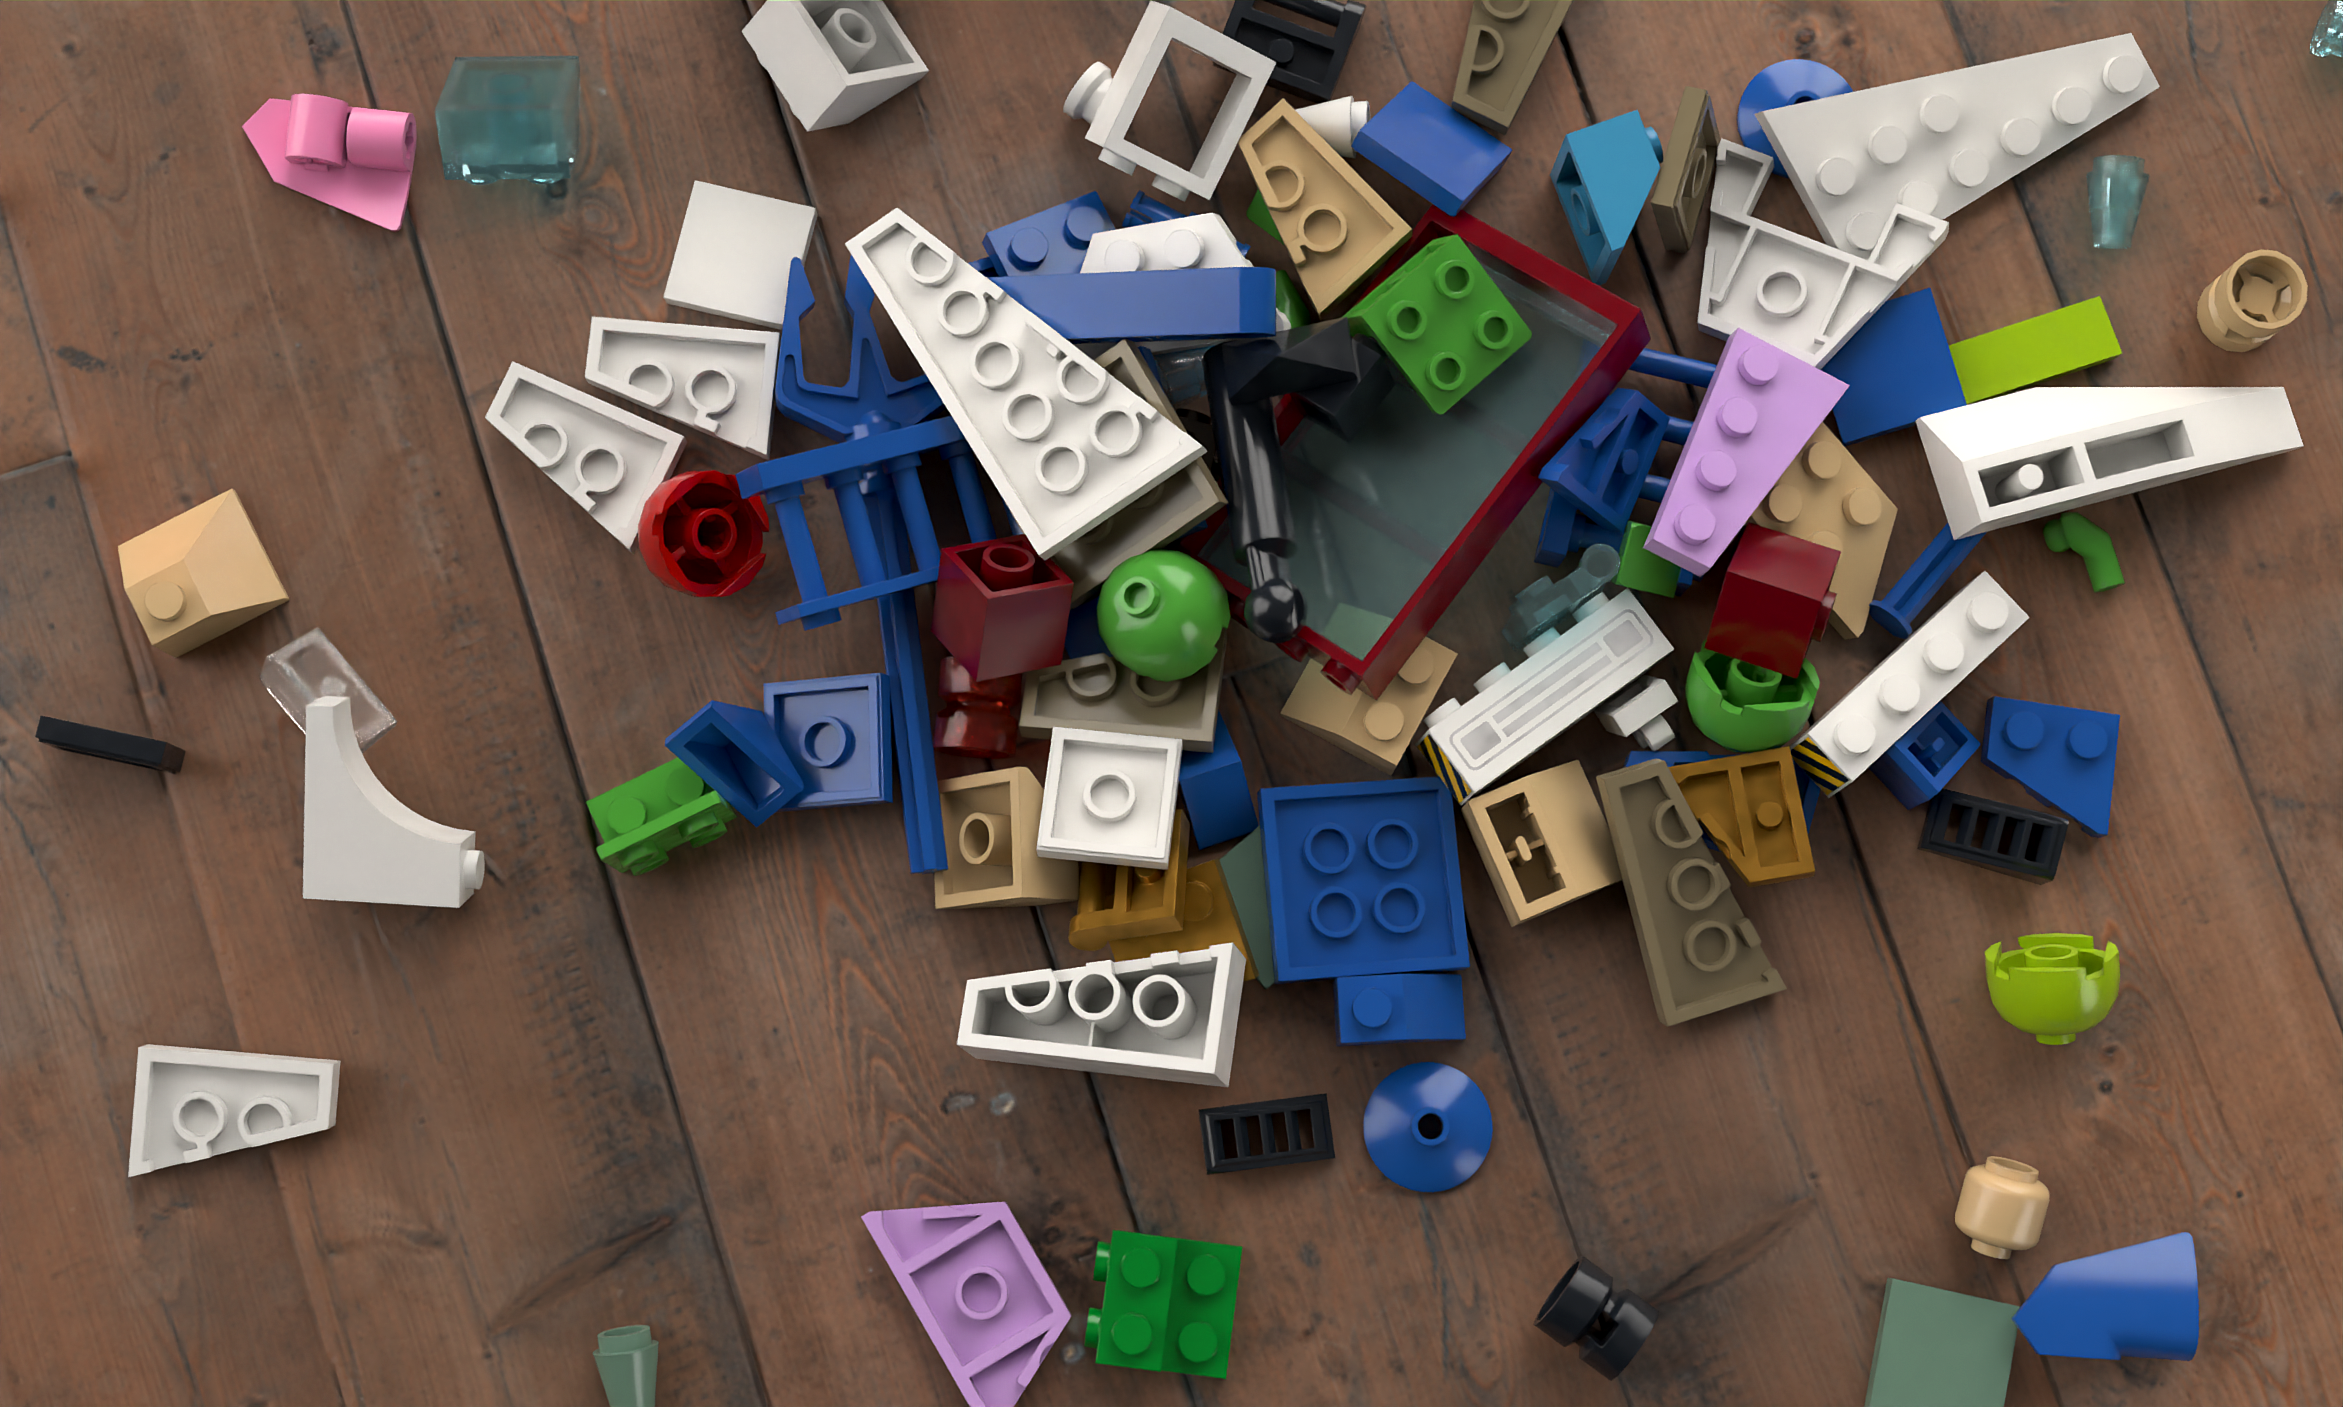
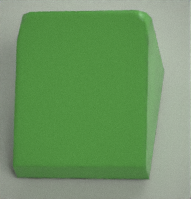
M1628 520L1611 582L1627 588L1674 598L1681 567L1643 548L1652 526Z

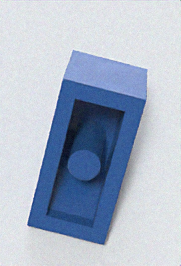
M1461 974L1337 977L1332 982L1337 1047L1466 1039Z

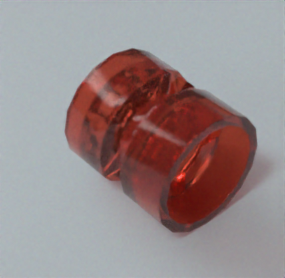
M955 657L941 659L938 697L946 702V708L936 714L933 750L943 754L969 758L1008 759L1015 757L1018 720L1009 712L1010 708L1020 702L1022 673L976 682Z

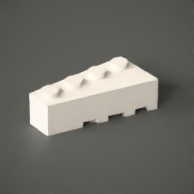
M1232 942L1211 945L1209 949L1184 953H1179L1176 950L1151 954L1149 958L1120 962L1105 960L1086 963L1084 967L1057 971L1042 969L967 980L957 1045L976 1059L1229 1087L1246 958Z

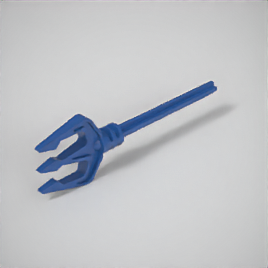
M852 255L850 256L844 305L853 318L849 381L845 386L839 388L808 383L804 379L799 322L814 308L815 299L801 259L794 257L790 263L775 387V403L779 412L785 417L838 443H843L928 422L944 411L947 407L926 374L904 382L897 381L891 376L870 316L875 294ZM882 465L862 469L864 480L859 483L886 580L912 574L906 524L892 476L884 475ZM913 588L877 598L885 670L886 675L890 676L891 719L910 874H931L937 871H945L949 868Z

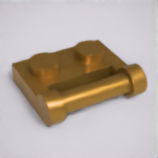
M1182 809L1175 810L1168 870L1117 865L1113 909L1104 910L1107 864L1082 861L1077 915L1071 918L1068 939L1073 947L1084 951H1096L1105 947L1107 942L1112 940L1183 930L1190 823Z

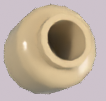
M1990 1156L1987 1157L1986 1164L1973 1166L1967 1170L1955 1212V1224L1963 1233L1973 1238L1971 1243L1973 1250L1990 1257L2009 1259L2012 1250H2027L2037 1245L2049 1204V1190L2038 1180L2039 1171L2037 1169L2008 1158Z

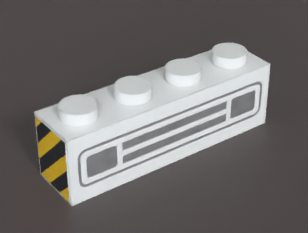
M1983 571L1949 599L1790 745L1792 759L1824 794L1830 798L1862 774L2030 617L1986 571Z
M1628 588L1610 601L1603 592L1596 595L1572 614L1578 624L1561 636L1554 627L1550 628L1523 649L1529 657L1526 661L1512 671L1505 662L1501 663L1474 684L1479 692L1474 698L1461 706L1454 697L1423 720L1429 727V730L1415 745L1461 806L1658 665L1674 650L1673 646Z

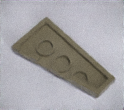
M1474 0L1451 108L1461 115L1506 136L1574 0Z
M1655 758L1596 776L1659 1022L1668 1027L1787 989L1777 969L1772 968L1760 946L1762 941L1749 918L1744 916L1729 888L1732 885L1720 863L1715 862L1702 838L1703 831L1666 762Z

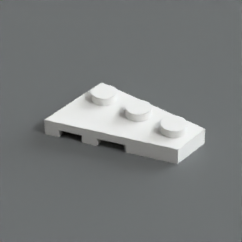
M592 317L585 379L589 384L764 459H770L775 412V387L781 345V335L779 332Z
M513 361L485 417L491 425L632 554L635 553L639 544L638 523L644 504L659 484L670 479L687 444L685 437Z

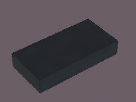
M42 715L40 716L35 735L39 739L38 742L58 750L171 774L181 771L186 752L168 742Z

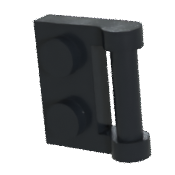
M1235 0L1222 34L1276 62L1266 85L1317 104L1331 101L1351 46L1360 28L1366 5L1354 0H1348L1346 4L1335 0H1261L1336 27L1334 37L1256 10L1255 6L1259 0ZM1213 62V66H1214V67H1217V68L1223 69V70H1225V71L1234 73V72L1230 71L1229 69H1227V68H1225V67H1223V66H1221V65H1219V64Z

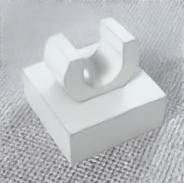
M1644 675L1594 710L1606 731L1624 737L1632 733L1642 748L1649 745L1651 750L1655 752L1675 738L1669 724L1660 714L1678 702L1664 679Z

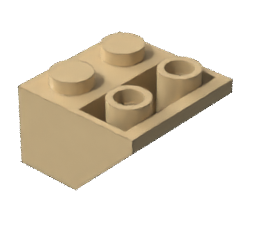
M1579 760L1518 779L1467 801L1460 810L1511 927L1622 881L1610 829Z

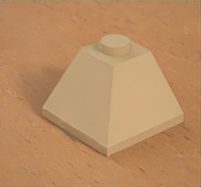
M230 489L118 546L124 589L151 644L174 658L290 600L234 489Z
M1018 766L938 781L949 869L934 873L935 909L1038 906L1078 900V861L1038 857L1036 848L1044 789L1028 767Z

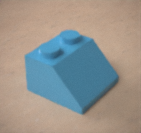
M1638 110L1566 134L1550 173L1590 278L1597 285L1607 282L1660 170L1659 164L1663 162V151L1658 135L1651 126L1644 127Z

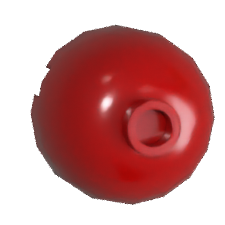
M717 470L687 471L659 484L645 502L638 523L639 548L649 571L664 586L692 597L730 596L748 586L763 567L767 553L760 552L763 545V532H769V518L759 495L742 500L735 475L724 474Z

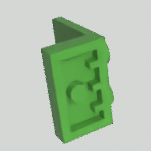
M1458 234L1430 241L1341 317L1348 318L1352 337L1356 333H1361L1376 339L1430 411L1436 415L1444 414L1532 337L1531 330Z
M678 757L586 801L605 842L596 848L601 861L621 873L631 869L634 876L645 874L665 864L669 860L666 852L687 841L690 842L693 848L714 841L727 832L724 823L737 818L733 806Z

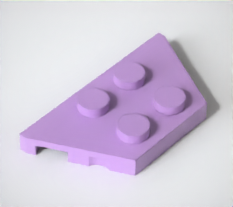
M1007 1202L871 1211L861 1216L969 1406L1014 1407L1072 1314Z

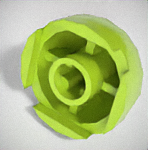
M2067 933L2031 934L2018 937V944L2023 949L2002 953L2001 942L1991 945L1984 952L1986 979L1993 1005L2002 1019L2023 1032L2036 1034V1041L2039 1043L2062 1045L2075 1041L2076 1033L2093 1028L2110 1013L2118 997L2120 983L2119 951L2112 942L2108 941L2106 951L2094 949L2093 936Z

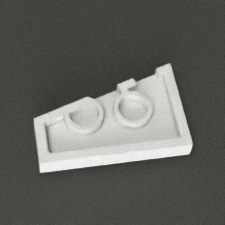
M151 1044L138 1047L128 1177L181 1163L210 1158L214 1155L247 1147H256L314 1133L335 1126L341 1061Z

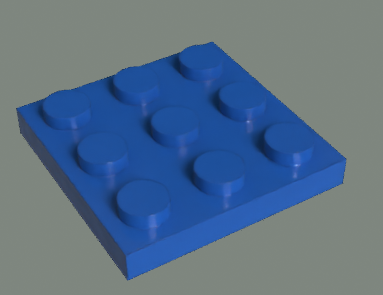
M1439 776L1260 788L1257 792L1275 984L1335 980L1337 977L1465 970L1470 967L1452 793Z

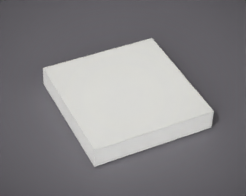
M695 180L663 297L666 303L782 330L790 263L794 257H798L801 259L803 267L805 265L818 215L816 208Z
M1053 727L1036 848L1038 857L1168 870L1183 749L1182 739Z

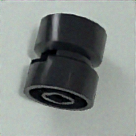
M1581 1256L1565 1272L1538 1312L1533 1325L1563 1347L1576 1343L1580 1346L1579 1358L1612 1381L1626 1368L1653 1329L1659 1311L1629 1289L1618 1293L1613 1290V1277L1584 1256ZM1605 1311L1609 1314L1610 1318L1601 1331L1592 1327L1601 1312Z

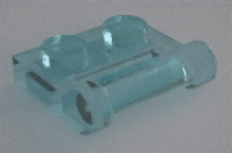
M1598 543L1592 545L1583 553L1579 561V567H1576L1565 578L1553 584L1549 576H1545L1516 595L1518 601L1508 608L1511 616L1501 630L1514 652L1526 646L1550 628L1556 627L1572 617V614L1581 606L1603 592L1604 585L1616 576L1620 568V558L1613 547Z

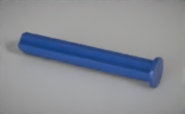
M1947 523L1882 601L1872 600L1869 604V614L1892 635L1907 639L1912 633L1910 623L1987 532L1954 540L1949 523Z

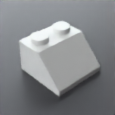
M767 0L741 31L757 54L759 62L768 71L789 103L791 111L801 121L807 132L848 124L919 81L929 71L882 0Z

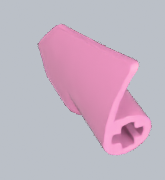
M294 94L291 96V101L270 98L242 126L274 182L390 231L398 232L401 229L410 191L416 150L417 130L413 113L349 107L347 102L331 97L313 94Z

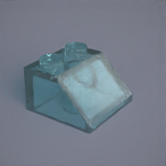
M579 56L455 57L434 111L445 180H465L473 185H487L499 179H527L534 184H550L561 179L571 178L579 152Z

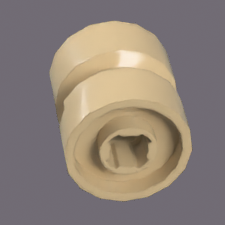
M2260 249L2243 255L2203 290L2197 306V319L2202 332L2214 345L2226 351L2246 352L2258 348L2301 314L2307 302L2308 287L2303 271L2290 257L2278 251Z

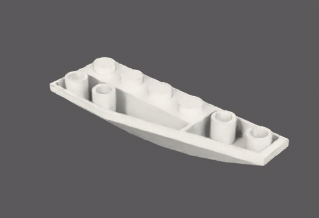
M2035 387L1923 416L1915 421L1954 540L2289 452L2304 446L2284 387Z

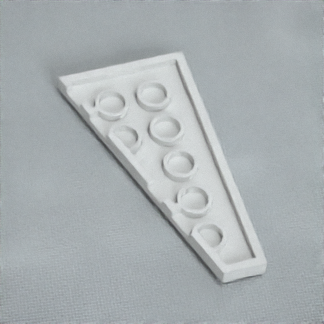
M2132 33L1770 109L1756 113L1755 116L1826 245L1868 260L1895 203L1943 220L2158 89L2160 86Z
M895 208L845 243L1037 554L1044 560H1047L1208 452L1195 439L1179 429L1141 397H1138L1104 368L1015 301L1004 290L965 262L954 251L900 209Z

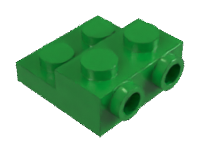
M1113 1229L1111 1243L1098 1241L1093 1281L1106 1282L1103 1308L1089 1307L1084 1347L1097 1349L1095 1363L1226 1379L1243 1247Z

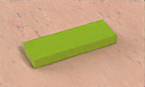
M2100 296L1948 345L1967 405L2008 395L2114 360L2122 354Z

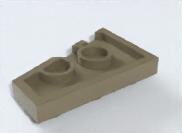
M1222 628L1220 638L1214 645L1219 650L1211 662L1189 677L1169 682L1157 681L1148 676L1138 675L1116 660L1114 656L1108 657L1104 653L1065 660L1058 666L1028 671L1019 723L1021 737L1051 739L1053 727L1182 739V750L1213 753L1227 642L1226 629Z

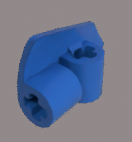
M2181 1232L2055 1264L2011 1319L2035 1353L2039 1355L2121 1360V1356L2190 1361L2196 1354L2199 1338L2198 1279L2193 1237L2190 1233Z

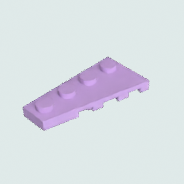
M1737 328L1727 339L1643 548L1699 577L1705 574L1720 557L1850 385Z

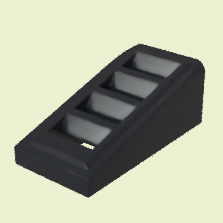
M1942 788L1939 793L1930 799L1917 849L2042 885L2053 881L2056 875L2069 821L2043 812ZM1952 808L1963 811L1955 842L1944 840ZM1978 815L1988 818L1980 849L1970 846ZM2005 823L2014 826L2007 855L1997 853ZM2031 831L2040 833L2033 862L2024 860Z
M1327 1093L1198 1110L1206 1175L1335 1158ZM1310 1109L1315 1148L1302 1149L1297 1111ZM1284 1112L1289 1151L1276 1152L1271 1114ZM1258 1116L1263 1154L1251 1156L1246 1117ZM1233 1119L1238 1158L1225 1159L1220 1121Z

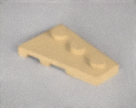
M1284 98L1240 137L1238 141L1240 152L1321 321L1413 236L1412 228Z

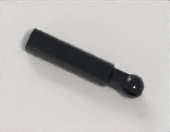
M1232 340L1211 347L1204 353L1201 362L1223 494L1228 501V504L1225 506L1233 555L1237 563L1248 568L1251 592L1246 597L1244 617L1249 630L1264 641L1284 643L1296 637L1306 625L1309 606L1303 591L1292 583L1289 559L1296 555L1298 543L1272 397L1231 406L1228 400L1222 344L1238 341Z

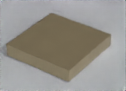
M1685 86L1651 200V206L1665 250L1685 254L1692 245L1716 163L1717 148L1721 141L1711 98L1705 89Z

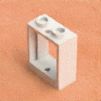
M1151 0L1085 139L1103 147L1098 158L1099 160L1131 176L1138 164L1156 173L1152 186L1184 202L1190 191L1210 200L1276 62L1170 6ZM1171 40L1237 74L1190 172L1123 139Z

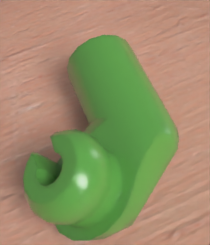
M2064 512L2061 514L2060 519H2053L2045 524L2043 535L2050 550L2064 552L2072 548V550L2083 557L2094 593L2107 591L2125 584L2111 537L2104 529L2078 512Z

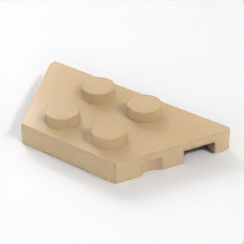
M1822 421L1744 525L1747 526L1748 522L1841 551L1829 591L1837 593L1828 621L1844 640L1858 638L1865 628L1870 610L1869 604L1874 596L1898 508Z

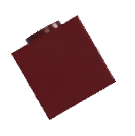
M1748 522L1727 569L1704 648L1797 679L1812 640L1821 642L1837 596V593L1829 591L1841 551Z
M1026 534L942 548L931 632L976 682L1061 665L1074 582L1050 558L1047 560L1041 558Z

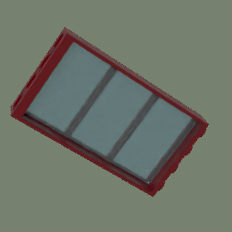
M1432 204L1412 230L1413 236L1394 253L1355 305L1430 241L1458 234L1531 330V339L1449 410L1439 415L1433 414L1387 355L1384 362L1395 382V386L1350 444L1301 415L1290 394H1285L1274 408L1298 543L1296 555L1289 559L1292 583L1303 591L1309 606L1306 625L1296 637L1284 643L1274 644L1298 662H1302L1308 656L1324 666L1320 671L1321 674L1343 692L1352 695L1356 688H1358L1376 701L1543 481L1538 478L1541 469L1602 405L1651 340L1642 309L1465 211L1460 210L1453 217ZM1369 337L1379 345V343L1376 341L1374 337ZM1220 477V479L1217 481V484L1223 493L1222 482ZM1226 506L1205 519L1208 528L1171 542L1165 549L1188 554L1214 572L1227 592L1230 617L1243 627L1249 629L1244 617L1246 597L1251 592L1248 568L1235 561Z

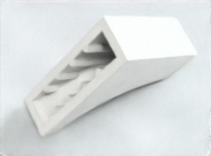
M323 696L306 705L303 898L459 908L474 894V889L481 888L484 877L483 851L475 850V831L456 829L428 820L403 805L385 789L373 774L359 748L351 718L350 697Z

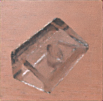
M318 627L267 656L260 674L261 682L305 735L306 705L323 696L350 697L353 729L362 754L393 729L398 722Z

